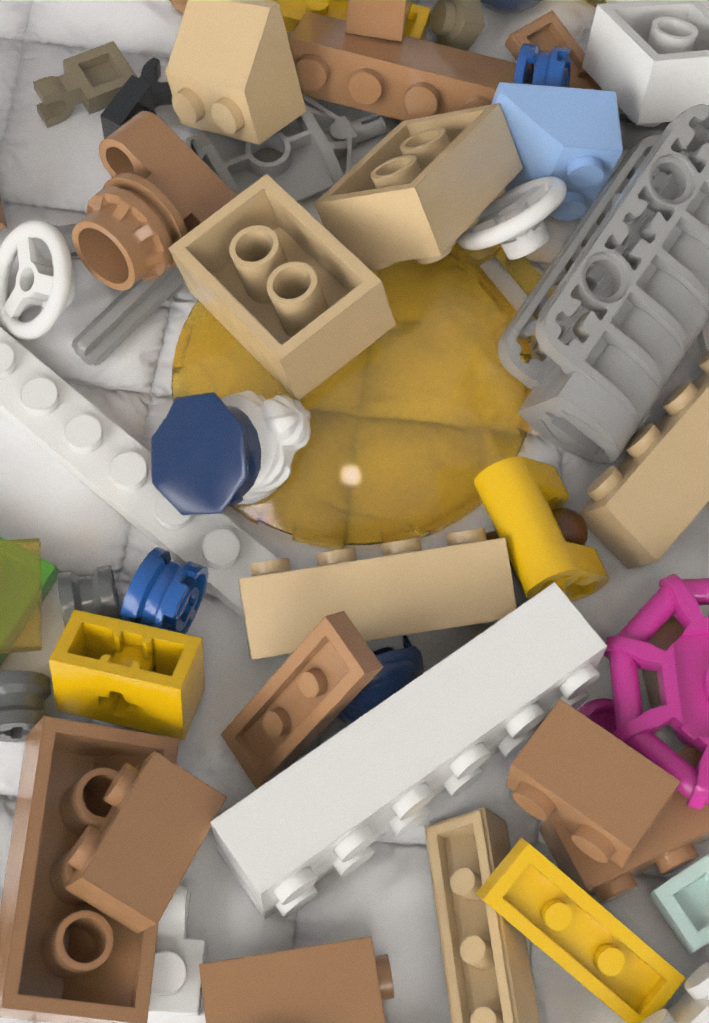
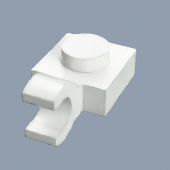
M178 886L158 923L149 1012L200 1016L202 987L199 964L205 963L207 943L205 940L186 939L191 891H188V886Z

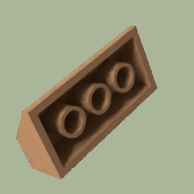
M43 716L26 735L0 906V1018L45 1023H147L158 924L137 934L64 889L76 869L66 861L85 829L90 824L99 829L112 805L104 801L103 798L121 768L126 763L136 767L154 751L177 764L178 738Z

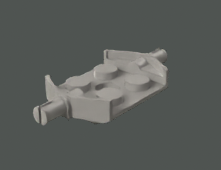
M303 95L307 112L260 145L208 131L188 137L186 144L237 195L267 173L292 198L301 203L326 193L351 169L352 149L357 148L359 143L385 135L387 128L381 115L372 113L349 123L345 115L339 117L307 95ZM263 148H272L283 154L281 158L273 162H261L253 156L258 150Z

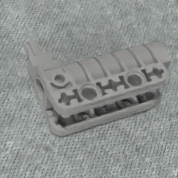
M698 104L688 108L670 122L661 135H652L644 138L626 153L511 320L498 343V356L503 367L531 390L517 411L519 415L534 430L553 444L591 462L609 464L619 458L709 320V105ZM697 124H701L706 129L703 135L705 144L693 152L686 153L684 149L687 148L695 134L692 128ZM659 168L660 172L653 176L655 169ZM617 193L620 194V196L612 206V199L614 195ZM635 219V221L632 224H627L631 220ZM553 285H558L553 294L548 299V293L550 291V288ZM535 333L537 342L533 350L539 356V359L534 357L523 362L519 357L522 347L516 339L523 340Z

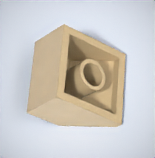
M188 0L165 72L172 93V105L180 119L181 125L260 145L307 112L278 2L268 0Z

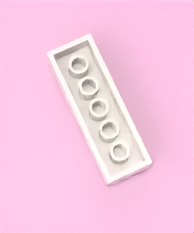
M554 582L213 819L210 823L219 855L264 920L278 911L284 918L293 915L317 896L318 891L314 885L334 870H337L341 877L353 872L374 854L375 851L370 844L391 829L397 836H401L414 828L430 813L426 806L427 803L445 790L452 797L465 791L484 774V770L480 765L499 751L502 752L505 758H509L523 749L536 731L533 727L546 718L559 699L574 709H578L590 696L586 689L600 676L596 668L607 645Z

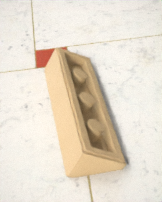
M482 807L424 826L451 1023H540L526 936L476 894L511 851L509 832L505 820L486 807Z

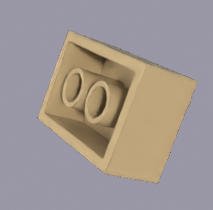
M490 104L402 121L323 194L314 205L323 226L365 266L367 265L370 270H380L398 261L414 259L419 264H429L446 257L452 251L451 245L464 231L472 228L479 222V215L491 202L505 194V187L523 169L501 104Z
M267 173L168 248L189 291L296 400L300 401L396 325L382 280Z

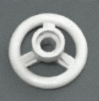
M547 176L528 181L506 191L502 197L491 202L479 215L480 220L475 226L464 231L457 239L458 244L467 250H481L500 244L509 260L518 259L536 251L551 237L543 220L556 210L564 200L567 193L565 182L558 177Z
M30 220L20 224L9 233L0 247V326L10 336L18 340H34L52 329L61 317L64 309L73 301L77 289V276L72 267L68 244L54 225L43 220ZM35 238L42 239L48 245L52 260L45 259L36 247ZM18 254L20 268L16 276V286L9 296L10 272ZM35 305L44 307L34 320L30 322H21L19 320L22 312Z

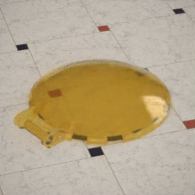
M458 243L451 246L452 251L446 257L433 263L419 264L414 259L398 261L380 270H371L382 280L396 325L300 400L304 408L308 409L311 414L309 421L311 435L306 446L297 450L294 454L291 464L292 472L289 478L277 487L274 493L255 504H230L229 506L255 524H258L260 521L271 528L292 535V541L338 550L344 549V545H373L412 538L422 539L453 525L478 508L482 501L474 486V479L488 466L500 460L515 457L520 452L530 425L517 411L531 392L528 387L512 376L501 364L498 356V343L517 311L480 265L495 257L527 296H529L542 277L526 256L509 260L500 244L481 250H467ZM550 288L548 293V299L554 292L552 288ZM198 300L183 325L176 345L171 383L173 402L177 397L215 392L221 399L228 394L233 395L247 390L253 391L255 394H262L266 400L282 394L293 398ZM535 333L523 340L516 339L522 347L519 357L523 362L532 359L529 343L536 340Z

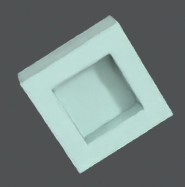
M708 854L654 889L648 895L688 955L709 943Z

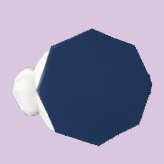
M250 390L233 395L228 394L221 399L215 392L177 397L166 418L151 438L152 484L181 515L222 514L230 504H255L274 493L277 487L289 478L292 472L291 464L294 454L297 450L306 446L310 440V411L304 408L299 400L284 394L276 395L274 398L266 400L262 394H255Z

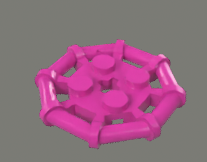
M671 574L660 579L659 589L617 636H610L606 639L605 644L607 648L603 655L609 659L616 730L612 735L681 781L676 790L687 798L686 806L701 811L704 805H709V616L703 617L699 605H709V578L681 579L676 574ZM671 616H674L685 629L676 642L666 651L648 643ZM638 669L657 672L661 706L649 709L644 713L642 710ZM670 725L675 730L677 738L683 744L697 748L702 752L695 768L654 734L665 726Z

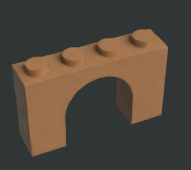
M372 936L199 964L206 1023H386L382 1000L394 998V987L388 955L375 956Z

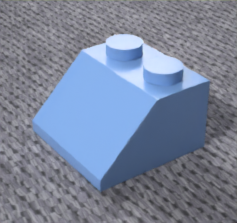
M499 82L491 104H501L523 169L505 187L506 191L537 178L547 176L558 177L565 182L567 193L558 208L547 217H554L560 221L582 219L608 181L623 152L616 91Z

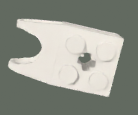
M646 0L597 4L582 68L602 90L616 91L617 105L636 125L655 127L663 122H672L679 114L698 104L709 105V8L705 7L699 0Z

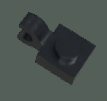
M152 58L147 61L142 68L139 78L131 75L102 112L100 117L104 139L137 113L148 111L157 115L154 111L156 107L172 104V93L169 83L157 81L161 76L160 60Z

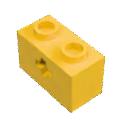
M75 609L49 658L57 711L185 740L205 691L203 638Z

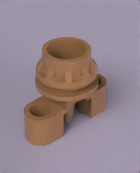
M141 111L101 141L99 155L104 167L112 178L88 201L85 218L73 228V244L80 260L96 279L112 289L128 290L139 280H156L168 269L176 267L177 265L168 248L234 199L237 194L160 117L148 111Z

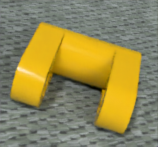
M515 456L495 462L476 476L474 486L498 538L506 537L509 561L526 598L531 599L555 582L571 602H576L597 592L609 582L610 577L596 549L566 542L552 513V510L561 508L569 500V493L554 466L526 457Z

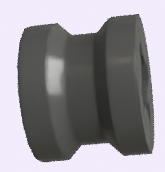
M111 565L97 567L92 575L80 577L72 571L58 573L59 598L65 627L74 609L119 619V601Z
M33 671L0 672L1 742H25L26 735L43 716H49L45 712V700L52 694V681L50 677Z

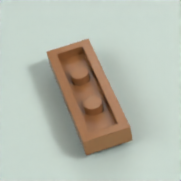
M344 611L325 616L221 733L224 741L254 787L258 789L287 769L376 676L383 666Z

